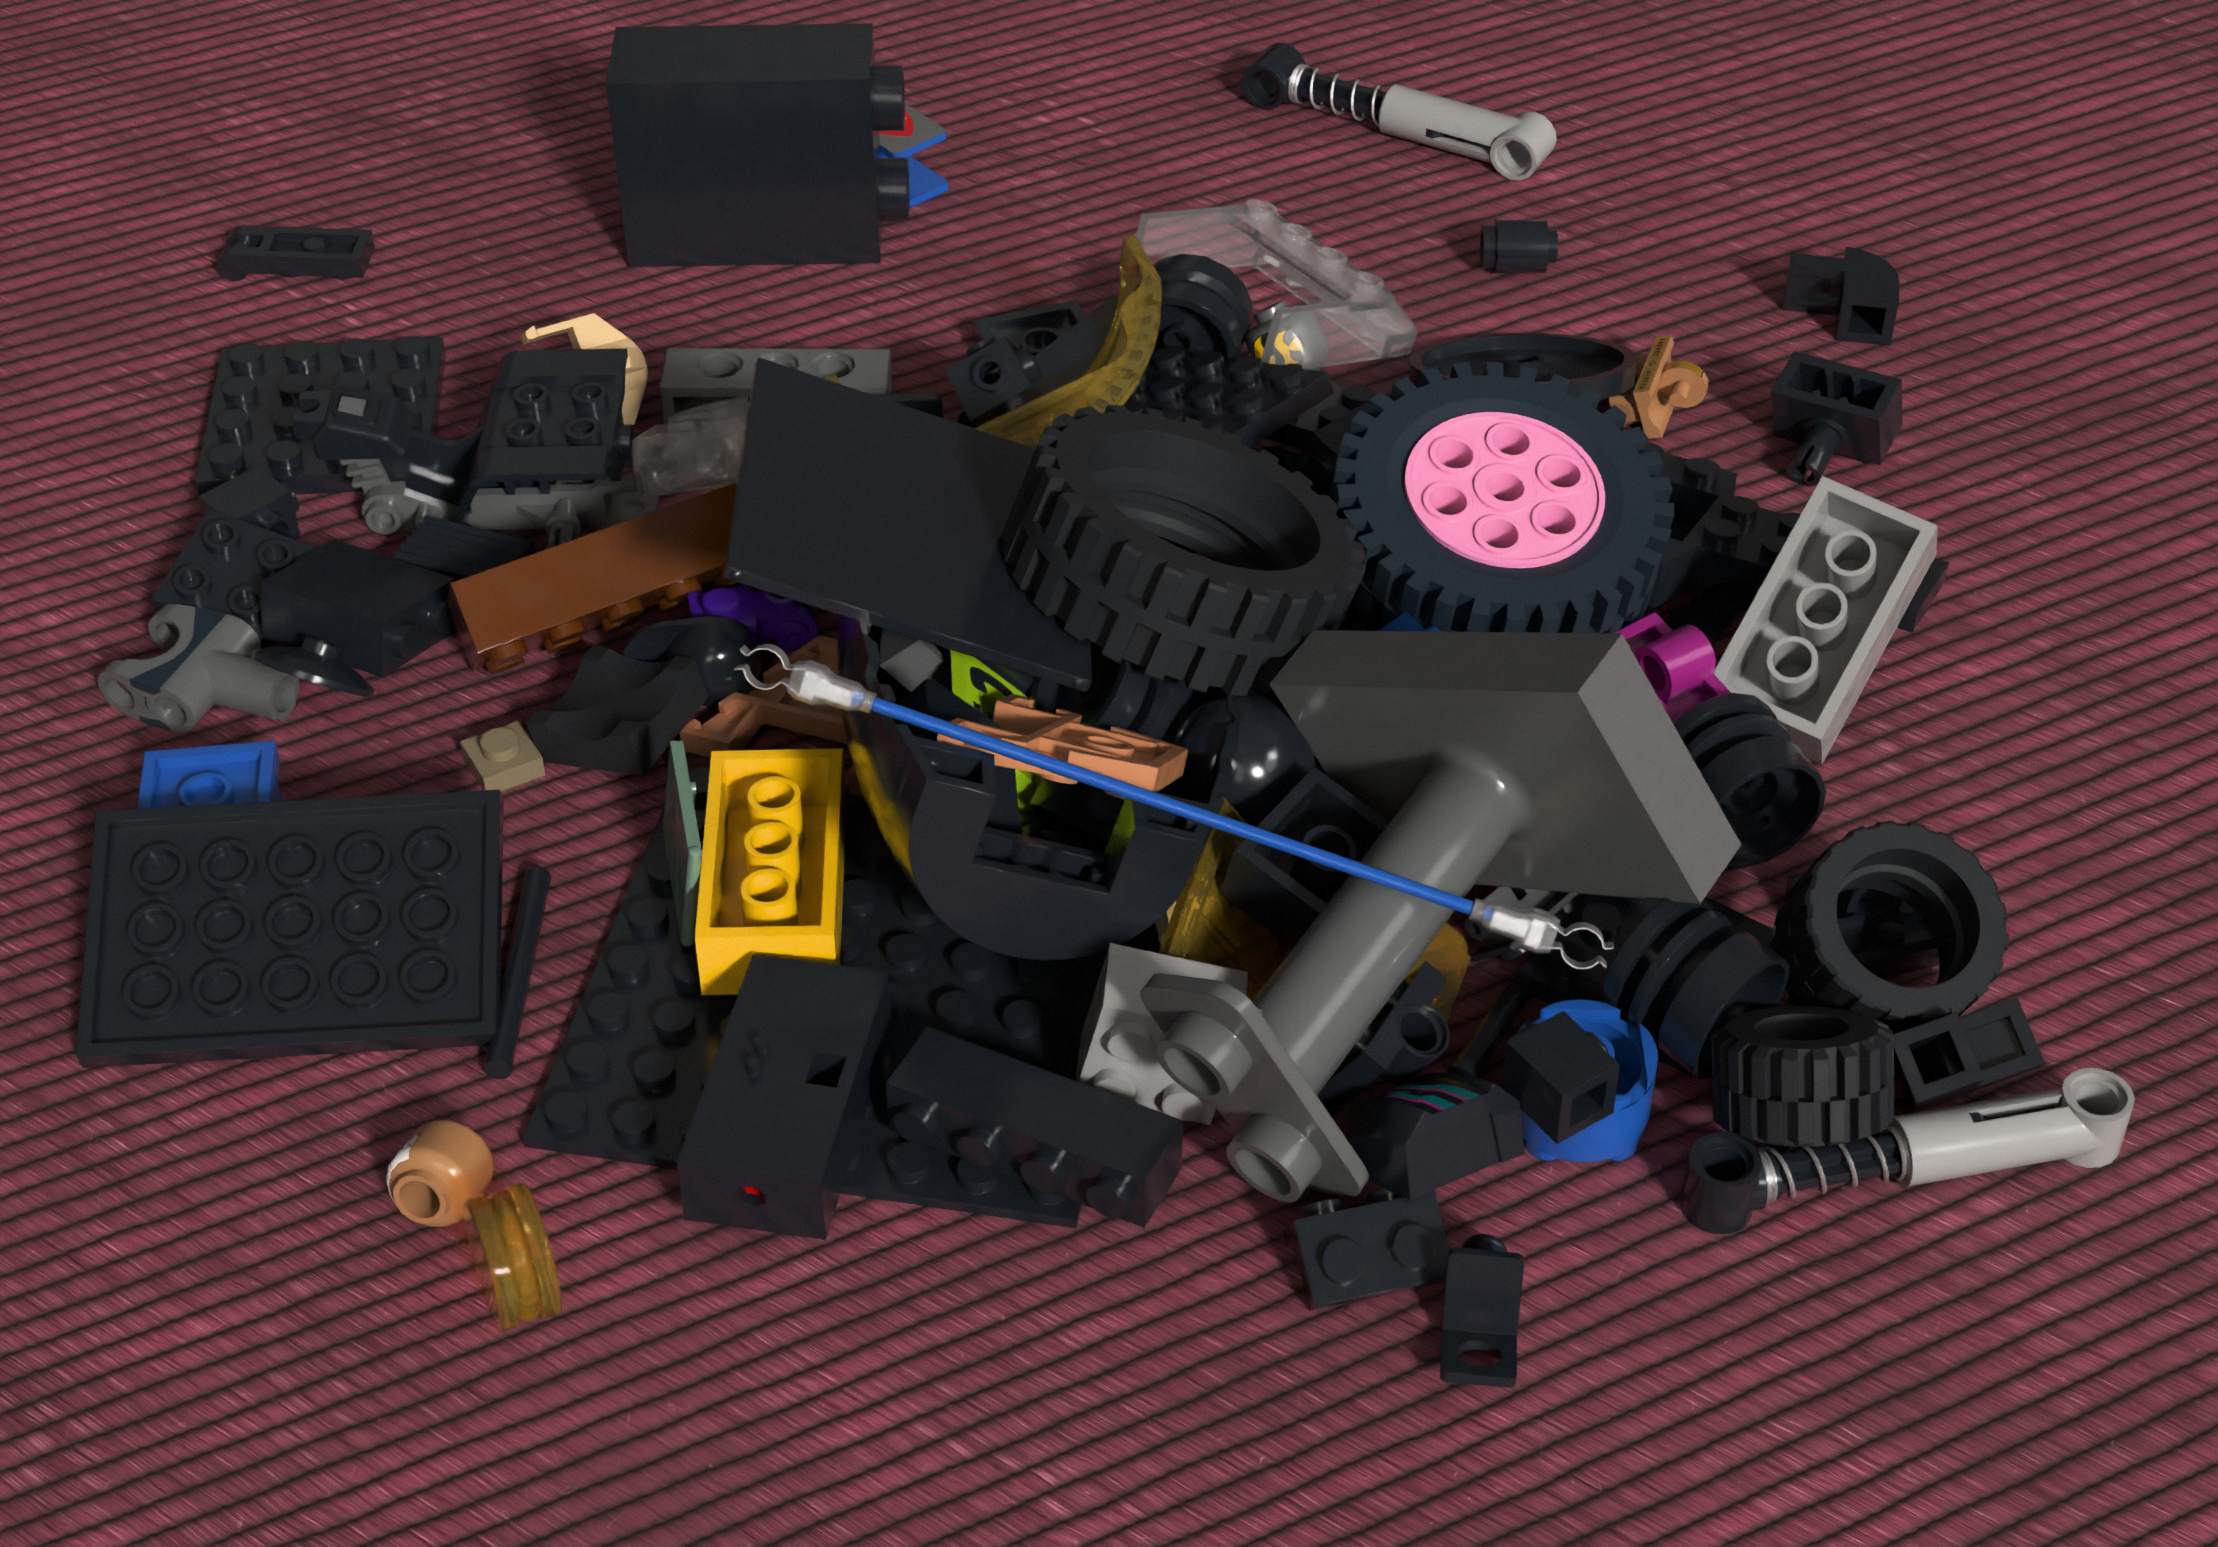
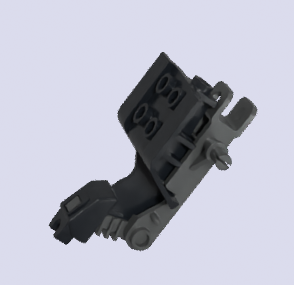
M627 348L522 350L507 353L502 356L498 363L476 430L462 439L444 440L431 434L413 430L416 415L399 398L338 384L334 389L300 392L298 400L301 412L294 413L292 417L296 439L312 440L315 455L318 459L340 460L342 466L348 465L346 474L348 477L354 476L352 480L353 488L362 487L363 489L362 515L368 527L380 534L417 530L419 522L423 523L426 515L451 522L461 520L467 522L472 527L485 530L545 529L546 534L549 536L546 550L577 539L581 528H598L603 530L659 510L658 493L652 489H646L649 487L652 477V455L645 450H635L633 425L624 424L622 406L625 396ZM624 468L636 469L634 473L623 475Z

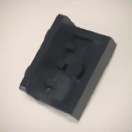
M1384 1188L1368 1194L1370 1204L1343 1210L1341 1199H1330L1300 1207L1298 1209L1300 1219L1293 1220L1283 1230L1286 1245L1294 1244L1309 1311L1446 1283L1450 1249L1435 1191L1410 1201Z

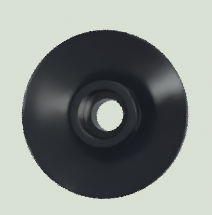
M311 636L305 637L302 647H266L254 650L251 656L253 660L265 666L338 691L363 697H372L375 690L364 677L338 660L342 647Z

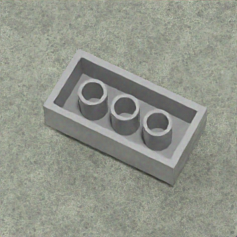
M1822 476L1715 668L1714 675L1731 693L1754 695L1766 703L1776 715L1778 722L1788 731L1792 743L1800 747L1809 759L1823 764L1937 554L1938 525Z

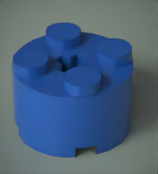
M1566 1000L1553 1003L1541 1009L1540 1018L1531 1024H1539L1565 1011L1584 1031L1595 1034L1601 1040L1607 1053L1620 1064L1613 1114L1558 1144L1521 1109L1523 1138L1525 1139L1524 1145L1526 1150L1532 1156L1547 1161L1558 1158L1574 1162H1597L1607 1159L1620 1161L1633 1156L1637 1150L1638 1142L1647 1129L1658 1063V1051L1652 1035L1640 1022L1637 1030L1626 1021L1620 1019V1009L1599 1001Z

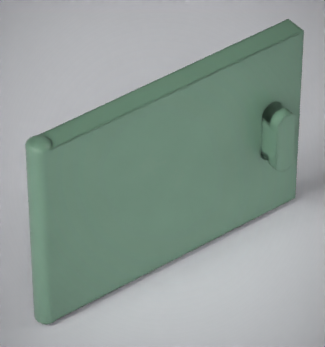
M670 741L663 836L680 942L684 946H691L694 943L702 857L695 813L696 782H690L683 741Z

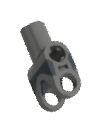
M167 604L161 607L148 622V631L152 640L165 653L147 659L127 658L126 661H112L98 676V686L102 695L117 711L145 724L177 733L192 731L214 704L272 720L283 721L294 709L300 688L299 678L265 666L251 658L254 650L261 649V641L254 629L244 620L215 610L181 604ZM166 623L174 625V629L178 631L179 636L174 634ZM118 682L123 684L129 690L130 693L122 689Z

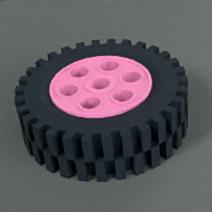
M1465 362L1452 364L1449 379L1444 380L1438 368L1433 367L1421 371L1418 387L1407 376L1394 382L1390 398L1380 391L1370 399L1367 413L1359 410L1352 419L1350 432H1345L1340 444L1329 496L1339 506L1336 514L1338 518L1349 519L1357 531L1354 541L1362 543L1366 557L1362 563L1365 566L1364 575L1352 598H1356L1353 615L1366 625L1379 618L1378 630L1404 612L1412 616L1424 629L1433 624L1441 632L1615 633L1636 622L1638 618H1642L1672 531L1670 527L1674 518V503H1668L1672 493V486L1669 476L1659 477L1664 464L1657 450L1644 453L1648 437L1639 426L1627 432H1622L1627 415L1618 407L1613 405L1603 414L1599 412L1597 406L1601 395L1586 387L1576 398L1567 393L1570 380L1556 374L1553 375L1549 386L1534 382L1537 373L1536 368L1520 365L1518 377L1513 378L1504 376L1503 363L1486 362L1483 375L1473 376L1470 363Z

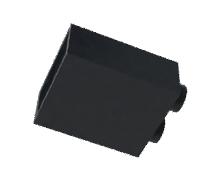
M873 23L615 28L606 87L628 267L864 264L881 262L883 221H909L910 187L908 157L881 158L879 131L905 130V89L903 65H875Z

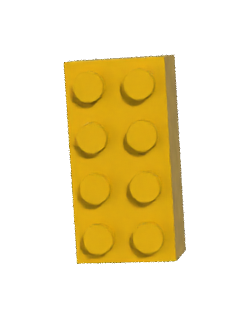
M843 748L711 751L695 928V945L702 996L738 995L753 954L840 965L847 815Z

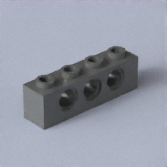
M667 348L660 385L665 433L744 434L754 367L758 357L872 395L893 394L890 349Z

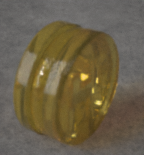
M516 1183L504 1187L503 1193L493 1192L488 1197L484 1194H479L465 1199L463 1214L468 1241L481 1288L496 1326L501 1331H507L520 1327L519 1319L529 1322L537 1316L543 1320L558 1315L562 1310V1297L556 1265L540 1212L527 1185Z

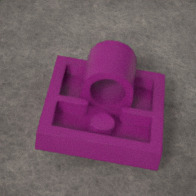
M1654 612L1615 632L1623 634L1673 724L1685 712L1706 700L1731 694L1726 686L1714 675L1716 666L1714 650L1708 638L1696 626L1687 624L1672 630Z

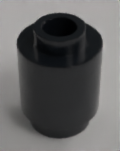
M1495 220L1494 225L1481 226V268H1493L1494 273H1546L1547 264L1556 263L1558 234L1557 230H1548L1547 220Z

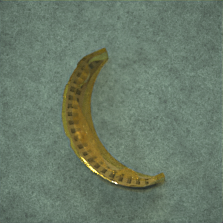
M1135 234L1123 238L1119 263L1121 269L1120 292L1116 314L1107 339L1088 370L1081 378L974 429L1036 449L1045 428L1052 426L1054 419L1062 414L1067 413L1074 417L1077 409L1090 406L1094 407L1098 412L1104 413L1108 405L1125 404L1139 384L1154 351L1162 304L1161 278ZM836 374L825 378L826 380L841 384Z

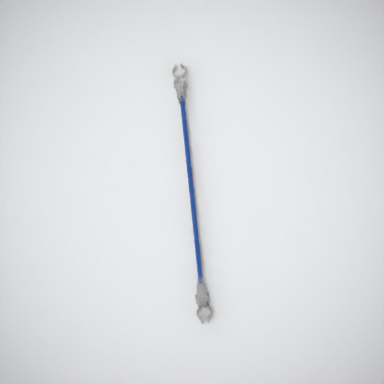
M763 644L752 651L745 645L740 648V651L745 656H749L757 650H769L780 658L784 669L792 670L790 680L782 678L777 683L765 684L758 681L752 675L749 665H738L734 670H743L746 680L755 688L769 690L782 683L787 687V693L795 700L810 705L825 703L848 712L863 711L869 714L874 711L1468 914L1469 919L1479 922L1488 931L1512 938L1520 948L1538 954L1550 953L1551 949H1560L1564 961L1576 969H1589L1598 963L1607 968V964L1601 956H1596L1587 962L1572 960L1564 952L1562 943L1554 942L1558 932L1567 936L1575 930H1589L1599 937L1602 948L1605 950L1614 949V942H1604L1600 930L1590 923L1578 922L1565 929L1560 926V919L1555 915L1536 907L1521 909L1501 901L1486 902L1477 898L1471 901L877 698V693L866 690L859 682L836 675L827 665L813 660H798L795 664H789L785 652L775 645Z

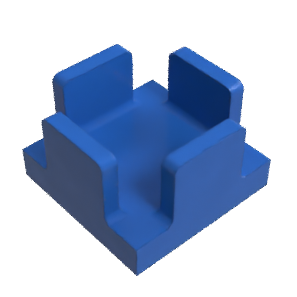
M276 741L145 751L137 809L283 801L278 782L280 757Z

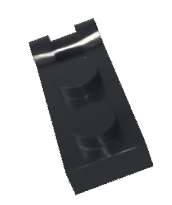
M237 226L232 229L226 241V248L222 250L216 262V269L223 278L234 282L244 279L247 273L279 274L288 278L301 275L331 276L341 280L353 277L363 278L375 250L372 230Z

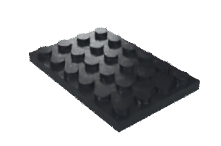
M482 790L96 811L76 1058L82 1068L489 1045V1041L497 1037L500 1010L504 801L501 791Z

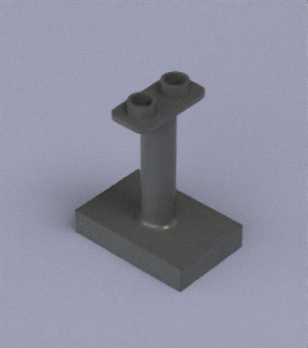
M1313 630L1269 683L1298 730L1308 741L1314 755L1328 777L1390 821L1359 861L1360 863L1463 898L1473 885L1477 884L1661 901L1670 899L1673 902L1701 904L1741 846L1738 837L1622 633ZM1349 874L1252 1001L1237 988L1221 981L1163 973L1154 974L1140 991L1141 1000L1164 1033L1155 1046V1054L1160 1065L1185 1090L1201 1099L1213 1102L1236 1135L1226 1149L1228 1160L1236 1172L1255 1189L1278 1201L1295 1202L1305 1189L1343 1197H1356L1369 1181V1173L1365 1165L1317 1095L1455 910Z

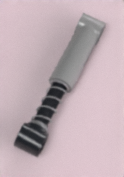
M1286 43L1269 45L1242 73L1240 81L1246 99L1260 109L1271 110L1277 108L1282 102L1301 104L1302 102L1310 101L1315 109L1328 106L1337 115L1349 112L1358 121L1365 118L1373 119V122L1376 126H1379L1382 133L1492 163L1502 176L1510 180L1521 181L1529 178L1552 152L1557 141L1556 131L1552 123L1545 116L1537 112L1525 111L1513 117L1397 84L1391 86L1387 92H1383L1380 85L1373 89L1360 85L1359 79L1351 83L1340 80L1338 73L1334 77L1320 74L1319 68L1313 71L1309 65H1306L1302 55L1294 47Z
M2082 1068L2072 1072L2065 1078L2062 1087L1894 1116L1893 1123L1888 1124V1128L1881 1131L1879 1135L1843 1144L1804 1147L1795 1150L1793 1149L1797 1146H1790L1787 1151L1777 1152L1769 1146L1755 1148L1752 1143L1738 1135L1711 1133L1700 1137L1691 1147L1681 1197L1682 1212L1687 1220L1701 1231L1712 1234H1731L1742 1230L1750 1222L1753 1211L1765 1208V1205L1774 1203L1783 1193H1787L1788 1197L1793 1200L1796 1196V1191L1818 1187L1820 1193L1824 1195L1828 1185L1849 1182V1185L1855 1189L1858 1186V1180L1879 1176L1883 1183H1887L1890 1174H1892L1900 1186L1905 1188L2061 1159L2085 1168H2100L2111 1164L2119 1156L2135 1097L2132 1088L2127 1082L2113 1072L2099 1068Z

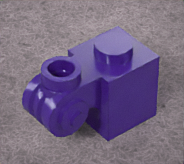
M748 586L717 588L687 596L689 618L705 616L728 617L742 622L755 633L759 645H763L768 640L776 639L777 644L782 649L797 651L817 637L818 627L811 605L764 590L749 592Z

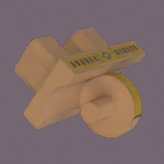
M1672 335L1655 337L1649 354L1635 355V384L1624 393L1609 398L1610 407L1615 405L1627 415L1624 425L1642 423L1644 433L1648 439L1663 437L1674 407L1689 408L1696 406L1703 401L1708 390V378L1699 366L1688 361L1672 362L1671 350L1674 345Z

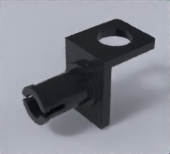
M1476 1234L1468 1238L1461 1248L1455 1247L1449 1251L1440 1356V1379L1445 1382L1507 1388L1516 1385L1517 1332L1524 1257L1520 1253L1507 1252L1504 1243L1495 1236ZM1469 1350H1480L1493 1354L1499 1359V1362L1490 1366H1474L1463 1362L1458 1355Z

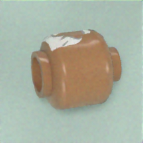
M433 1120L418 1127L390 1161L386 1176L389 1195L400 1212L412 1221L429 1227H447L458 1223L469 1213L491 1184L494 1171L492 1154L482 1137L468 1126L452 1120Z

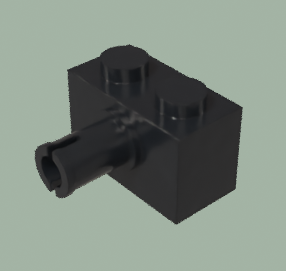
M1793 351L1771 391L1774 436L1800 443L1793 458L1787 464V474L1795 482L1802 484L1808 470H1810L1811 474L1807 480V486L1809 487L1817 486L1834 453L1881 465L1902 426V379Z

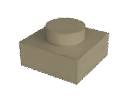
M519 721L493 728L485 733L460 741L463 760L482 790H500L502 792L546 776L543 757Z

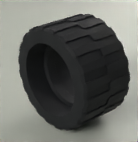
M1894 821L1877 822L1873 826H1860L1849 831L1843 839H1836L1791 888L1785 896V903L1777 912L1774 922L1776 931L1775 937L1772 939V950L1782 956L1790 965L1788 982L1785 987L1790 995L1789 1000L1794 1006L1832 1007L1869 1016L1889 1026V1029L1893 1031V1035L1956 1012L1960 1016L1989 990L1988 985L1998 977L2004 964L2002 962L2004 952L2008 949L2009 934L2006 932L2008 916L2005 903L2000 900L1997 892L1998 886L1991 874L1986 873L1979 864L1980 860L1969 849L1966 851L1954 842V838L1941 831L1937 833L1929 830L1925 825L1912 822L1900 824ZM1858 888L1874 889L1891 894L1911 906L1926 922L1937 945L1939 975L1936 985L1921 988L1900 986L1885 981L1867 970L1850 952L1841 935L1837 920V898L1839 892Z

